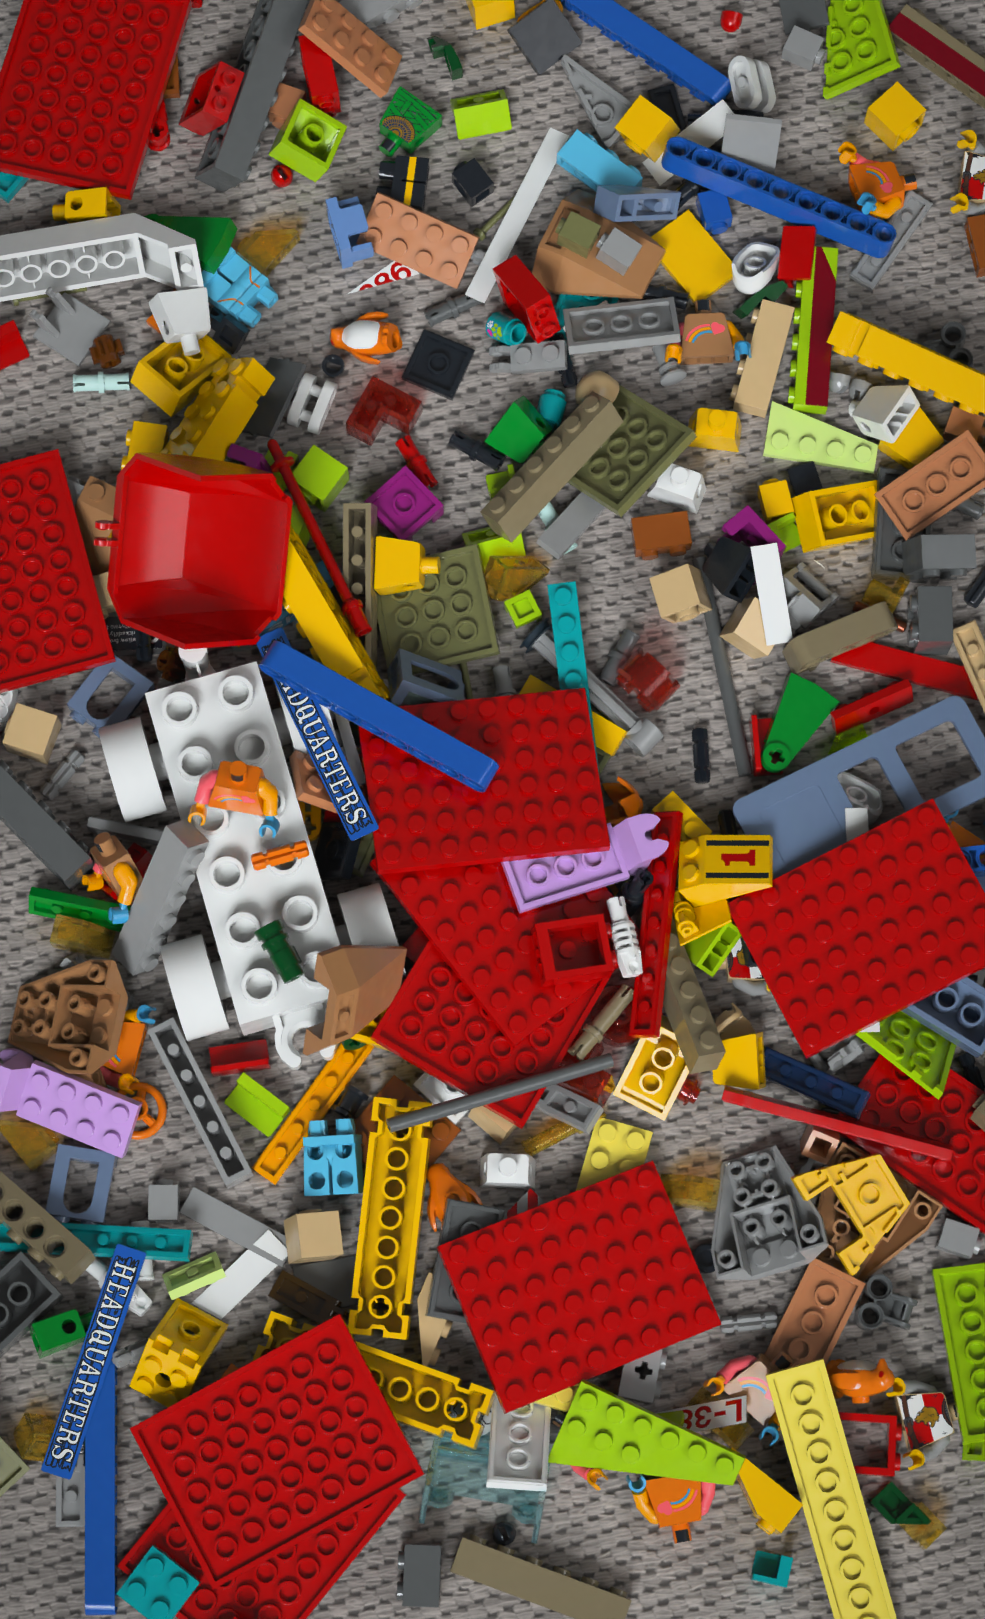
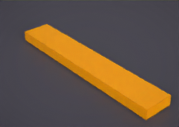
M340 1044L334 1057L327 1062L252 1166L254 1171L276 1186L304 1147L303 1137H308L309 1121L324 1119L344 1091L346 1084H349L375 1048L374 1046L366 1044L356 1050H346L343 1044Z

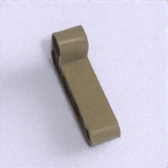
M884 601L795 637L786 645L782 654L791 672L799 676L800 673L807 670L809 672L815 670L825 660L894 632L898 629V625L887 603Z

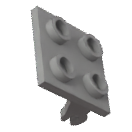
M49 287L46 290V294L52 299L55 307L47 318L43 314L39 315L35 309L30 312L29 315L39 326L33 338L77 366H80L89 354V348L94 347L93 340L101 336L111 322L66 292L61 295L59 292L55 293Z

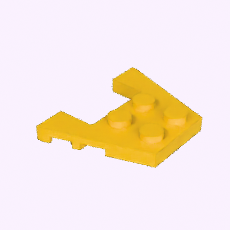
M878 1153L791 1177L792 1182L805 1201L810 1200L829 1186L832 1187L860 1233L859 1237L836 1251L848 1274L852 1276L860 1269L859 1266L868 1254L875 1250L874 1247L882 1236L889 1232L910 1205L882 1156Z

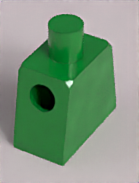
M523 395L512 403L485 442L518 463L524 464L544 444L553 429Z
M73 1309L33 1323L29 1332L39 1359L84 1342L94 1311L79 1316L77 1309ZM73 1323L75 1331L70 1334L65 1333L62 1327Z

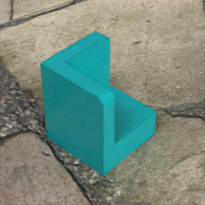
M756 1551L750 1580L787 1588L793 1558Z

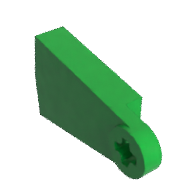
M157 214L144 216L195 239L200 267L202 270L215 274L227 255L237 232V227L232 219L227 217L159 216Z
M791 672L785 679L764 739L765 744L761 752L763 768L771 773L783 771L840 701L817 684ZM769 753H780L779 759L782 762L778 761L776 764H773Z

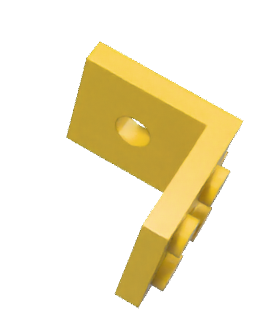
M176 1298L149 1337L129 1387L166 1407H170L190 1396L202 1367L224 1336L229 1325ZM185 1330H190L194 1332L195 1335L189 1334ZM160 1373H164L167 1376H169L170 1381L165 1380Z

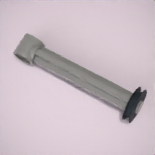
M548 617L528 633L520 648L525 646L527 648L526 654L535 648L557 669L554 636L550 633L552 624L548 623L550 619ZM586 667L590 702L612 723L626 730L627 734L624 738L626 744L640 757H645L663 738V734L647 718L640 719Z

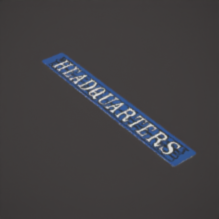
M282 627L260 636L261 639L256 643L262 657L265 656L273 641H280L291 647ZM273 678L350 840L354 841L378 830V824L319 703Z
M121 1244L116 1245L41 1470L68 1480L72 1477L146 1257L145 1252Z

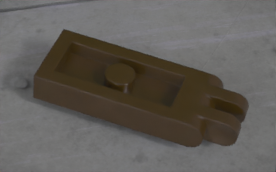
M284 1270L281 1271L268 1295L270 1298L319 1325L333 1318L335 1314H341L346 1319L349 1315L347 1311L339 1308L342 1302Z

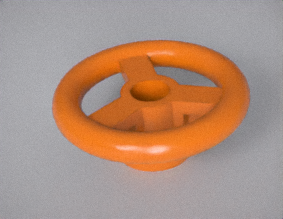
M133 1082L130 1084L129 1089L137 1091V1095L132 1097V1099L142 1102L143 1108L142 1112L138 1115L137 1121L142 1120L149 1126V1128L142 1131H133L131 1139L140 1140L151 1137L160 1130L166 1119L167 1105L163 1095L157 1088L148 1083ZM121 1089L117 1091V1093L122 1095L128 1094ZM146 1093L152 1095L157 1102L158 1116L156 1120L148 1114L149 1107L145 1101Z

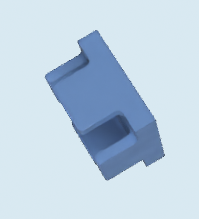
M336 197L325 199L327 218L342 269L352 267L353 262L373 257L372 242L361 245L356 244L360 233L368 231V224L359 198L353 197L337 201Z

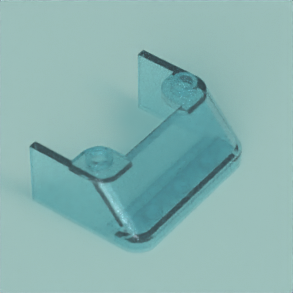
M444 1433L443 1438L435 1436L424 1484L419 1523H425L428 1506L435 1508L447 1507L453 1503L454 1495L513 1505L512 1515L521 1523L534 1524L531 1543L537 1544L546 1492L486 1487L489 1440L480 1439L477 1449L474 1450L454 1443L451 1440L452 1433ZM548 1463V1475H549L550 1463Z

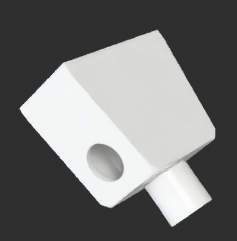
M207 288L157 293L148 303L164 341L168 344L181 342L185 356L199 353L198 340L202 339L211 329Z
M909 385L873 386L861 401L853 400L850 403L849 414L854 418L864 435L894 444L920 407V403Z
M672 463L650 486L647 496L697 514L707 488L702 474Z
M487 1153L480 1158L479 1187L535 1189L536 1160L528 1154Z

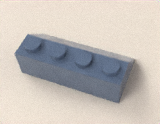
M968 977L901 1010L976 1058L985 1051V988Z

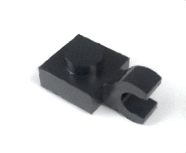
M213 307L209 313L211 329L215 331L212 338L234 355L241 349L250 330L230 314L223 316L220 310Z

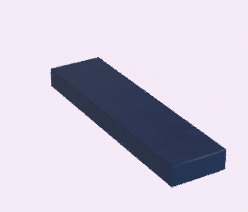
M766 1047L764 1050L766 1080L859 1120L871 1096L868 1091L769 1047Z

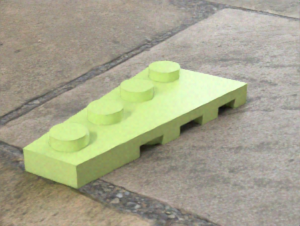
M774 401L771 402L763 456L803 463L814 462L815 465L874 474L878 444Z

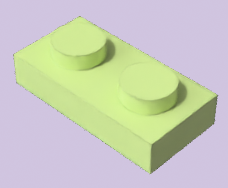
M215 1251L164 1273L162 1277L171 1300H174L208 1284H213L217 1280L226 1277Z

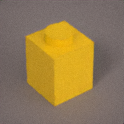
M774 478L766 480L762 485H759L757 495L765 524H770L791 512L794 513L786 480L779 481Z

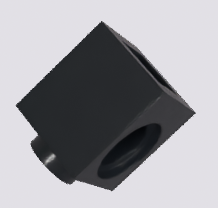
M475 158L469 162L463 161L454 168L452 183L471 207L494 192V182Z

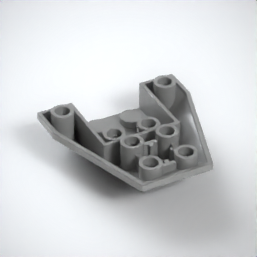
M776 1145L721 1162L711 1246L713 1263L718 1279L757 1280L809 1264L829 1246L822 1216L811 1199L805 1201L801 1197L791 1180V1177L795 1174Z

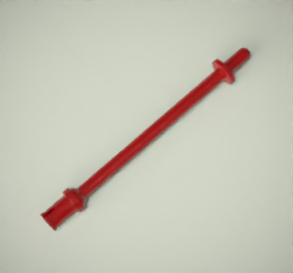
M270 439L267 442V447L275 461L270 466V469L273 473L280 472L343 601L341 608L343 616H347L356 637L364 636L372 631V627L369 625L362 610L363 603L360 599L353 598L290 467L295 462L292 456L285 457L277 440Z

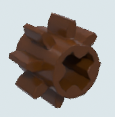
M106 334L93 340L94 347H90L89 351L94 365L100 363L101 368L108 369L121 363L120 356H124L125 352L120 338L114 340L113 335Z
M177 646L175 648L168 647V650H163L157 659V668L163 672L161 678L170 682H174V680L180 682L181 678L185 679L186 675L183 661L179 656V647Z

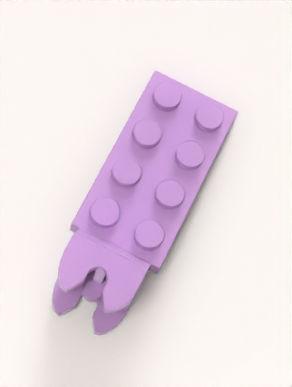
M647 813L626 818L613 828L611 823H607L610 841L609 851L501 862L519 914L627 880L630 875L635 876L636 872L640 869H643L644 873L651 861L661 856L669 845L668 841L662 839L652 840L650 837L651 830L656 827L660 818L654 814Z
M7 1048L0 1052V1058L4 1062V1064L0 1063V1112L17 1110L16 1116L117 1157L123 1158L126 1156L142 1102L73 1074L66 1073L38 1060L34 1061L31 1054L22 1050Z

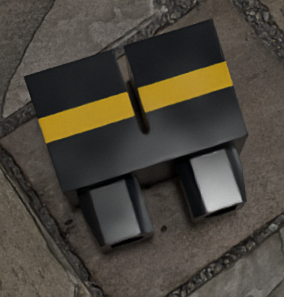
M396 156L395 161H380L379 179L393 180L392 187L377 186L376 194L381 192L424 212L430 168L429 158Z

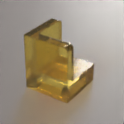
M900 576L895 586L891 588L872 579L861 601L870 606L885 601L893 615L910 581Z
M25 1413L13 1434L21 1459L44 1461L55 1429L51 1416Z
M919 1502L916 1506L931 1522L928 1525H899L924 1550L947 1528L922 1502Z

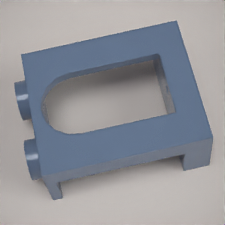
M399 648L387 669L390 702L401 706L408 692L437 702L466 700L464 698L465 685L462 683L461 671ZM411 664L445 676L451 681L447 688L412 676Z
M115 656L116 662L95 667L67 703L71 711L69 716L81 725L87 722L94 727L92 732L99 738L98 728L128 720L145 698V693L156 689L152 681L117 656ZM112 671L133 687L108 718L95 719L88 713L87 703Z
M58 1144L46 1211L60 1223H69V1220L81 1221V1224L106 1225L105 1215L113 1172L117 1166L118 1157L105 1151ZM70 1160L99 1165L91 1205L82 1213H72L64 1205V1192Z

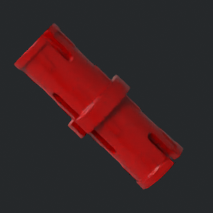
M411 435L404 436L405 441L403 438H400L395 445L404 457L408 469L427 488L429 485L431 488L436 486L438 481L426 464L427 458L425 455L420 454Z

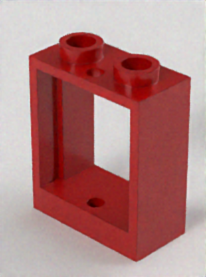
M305 35L298 36L300 56L311 105L329 116L335 117L336 113L341 112L332 59Z
M219 61L196 75L178 125L204 136L227 123L244 72ZM194 99H198L199 104H196Z
M517 255L512 256L493 268L504 304L515 318L522 321L526 331L537 344L552 337L561 330L550 294Z
M604 913L535 923L531 929L541 987L610 977L614 967H617L616 952L610 949L609 939L612 938L611 926L609 922H605ZM595 926L602 965L556 971L549 933Z
M838 1412L841 1421L888 1424L886 1468L854 1466L856 1475L894 1477L895 1471H900L901 1454L896 1453V1441H901L902 1423H897V1416Z

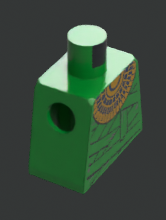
M400 86L379 123L380 133L386 137L379 145L380 151L386 156L392 157L397 149L401 147L411 154L442 126V115Z

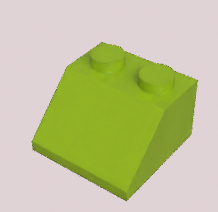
M300 98L279 130L268 155L316 183L329 169L347 126Z

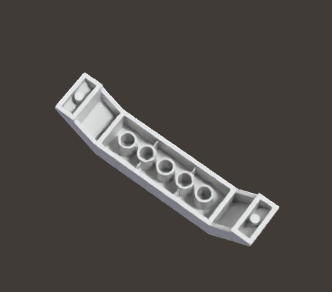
M136 213L0 235V302L46 294V290L49 287L54 292H61L144 277L176 288V291L204 288L195 239Z

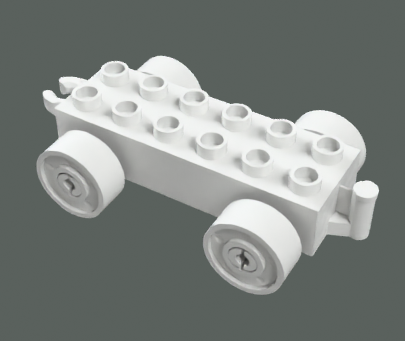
M179 647V656L183 661L186 671L185 682L145 693L158 742L149 745L140 716L98 728L105 759L125 822L167 811L160 781L166 779L170 780L181 821L188 819L191 806L196 804L194 798L201 776L212 769H218L220 761H242L246 765L260 767L264 772L265 778L277 788L278 811L274 817L279 821L280 828L274 838L272 836L273 831L266 827L263 837L259 834V828L266 818L265 815L259 816L214 808L206 804L207 816L204 825L200 826L202 817L199 815H193L191 823L209 840L204 853V859L200 862L196 875L221 960L211 963L202 934L160 946V951L187 1041L230 1029L222 999L232 997L243 1035L275 1027L277 1053L282 1062L290 1069L298 1070L302 1065L299 1052L293 1046L294 1034L302 1028H309L325 1021L329 990L314 979L317 953L339 945L398 946V942L379 883L337 894L344 924L334 926L282 746L292 744L293 751L309 753L276 684L275 688L281 707L271 710L257 661L216 672L210 665L207 648L182 649ZM319 704L336 738L329 710ZM302 840L307 843L309 856L301 859L295 857L293 858L294 861L272 867L271 865H266L265 869L258 871L253 868L252 854L258 852L264 854L267 853L266 850L287 844L293 846L294 842ZM278 919L283 923L285 927L283 932L288 933V941L291 946L295 947L302 960L300 964L305 971L303 976L288 984H284L280 974L277 973L267 950L263 951L261 947L263 942H259L254 934L261 927ZM405 968L402 978H406ZM337 1044L321 1050V1057L326 1061L331 1060L335 1055Z

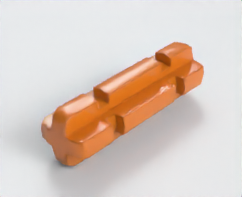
M302 840L294 842L293 846L287 844L266 850L267 853L264 854L262 852L252 854L251 861L253 868L258 871L265 869L266 865H271L272 867L294 861L293 858L298 857V859L309 856V850L306 841Z

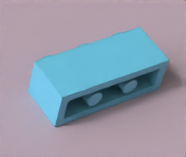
M577 129L557 153L556 163L595 192H597L598 185L642 187L643 177L640 171L632 165H625L619 160L615 152L610 149L605 150L599 146L597 140L588 133L583 134Z

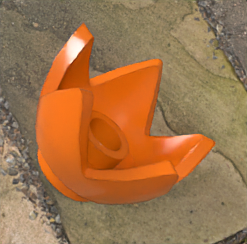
M619 776L617 781L620 783L602 784L604 790L614 803L604 808L606 822L611 823L612 827L626 818L641 814L643 809V800L640 798L638 791L631 783Z

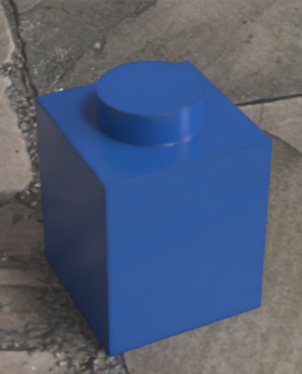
M713 190L697 193L696 206L704 229L707 232H712V234H721L727 231L728 227H731L733 218L727 196Z

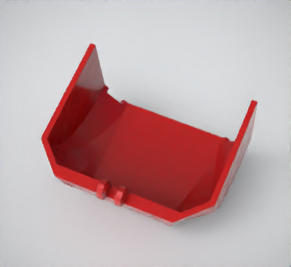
M136 453L117 475L113 521H95V528L99 530L112 529V537H96L93 541V545L111 546L107 590L120 623L182 649L255 645L261 639L259 634L272 620L276 621L282 614L293 501L276 483L277 479L273 473L209 458L164 453Z

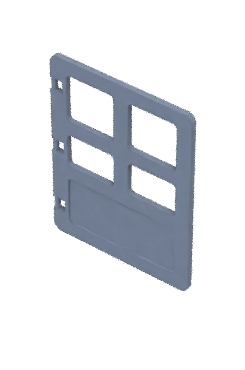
M959 696L948 697L738 799L734 803L732 812L743 834L771 835L773 838L772 880L847 842L845 808H853L837 778L840 773L869 759H876L901 803L904 813L926 802L922 799L896 751V746L945 722H951L954 725L979 770L980 776L935 798L934 801L942 816L946 817L985 798V737L965 701ZM985 876L977 877L985 892Z

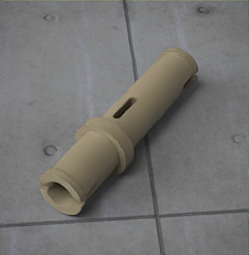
M622 984L594 1020L582 1028L583 1033L568 1049L571 1056H577L576 1060L583 1061L596 1043H601L605 1032L633 1000L634 991L632 989L628 991L627 985Z

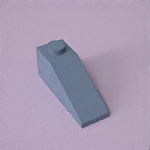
M598 185L593 213L613 222L673 220L677 218L681 192L627 185Z

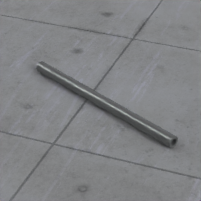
M698 557L692 561L693 566L701 570L713 609L705 612L704 617L738 776L751 775L753 773L724 639L719 636L722 629L712 582L702 571V566L707 559L706 557Z
M610 1053L390 1117L386 1119L390 1133L609 1069L614 1067L613 1058Z

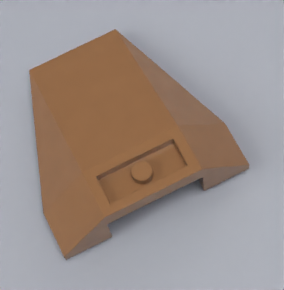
M577 189L562 199L538 245L532 271L535 278L547 291L554 294L642 299L666 253L665 249L631 221L613 222L593 213L596 195ZM571 211L601 225L599 236L587 259L557 244L558 234L555 233L561 218L567 219ZM614 227L643 245L624 276L596 259L600 250L596 247L597 243L604 233L610 235Z
M339 945L317 953L314 979L329 990L325 1021L306 1028L303 1054L308 1056L352 1038L390 1006L401 987L407 951L404 946Z
M88 960L20 986L8 1043L66 1073L92 1075L117 1054L128 996L116 962L113 960Z
M843 1141L828 1166L868 1156L869 1154ZM891 1169L889 1170L910 1202V1205L889 1232L882 1236L875 1245V1250L868 1254L859 1266L860 1269L852 1276L862 1282L925 1233L943 1207L939 1200L921 1188L915 1187ZM829 1186L821 1192L817 1208L824 1221L829 1246L816 1259L848 1274L836 1251L859 1237L860 1233L832 1187Z

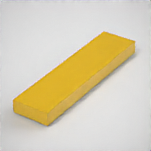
M530 674L519 694L557 691V689ZM592 711L596 747L614 756L627 731Z

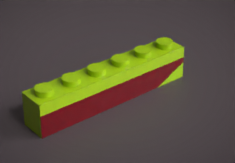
M815 246L811 279L796 281L795 298H800V306L794 309L793 324H798V334H792L791 350L796 351V360H791L789 377H794V387L789 386L787 403H793L792 409L800 413L826 415L828 407L832 345L827 343V340L833 329L838 248Z

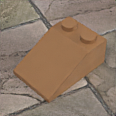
M90 475L74 508L92 574L98 575L109 571L111 546L93 545V541L96 537H108L112 529L99 530L95 528V521H113L116 487Z

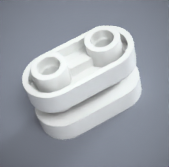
M741 55L734 57L729 64L728 75L736 106L746 110L763 112L764 114L770 112L775 105L776 94L769 65L765 61Z
M305 373L295 390V398L293 402L290 401L283 417L287 418V424L297 428L301 420L308 422L307 431L319 435L336 395L338 384L326 380L323 387L316 385L317 376ZM311 395L318 397L313 412L306 410Z

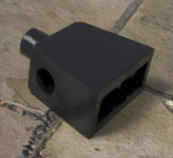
M723 536L717 543L710 542L705 546L704 554L708 558L702 566V571L722 595L742 603L756 580L751 548Z

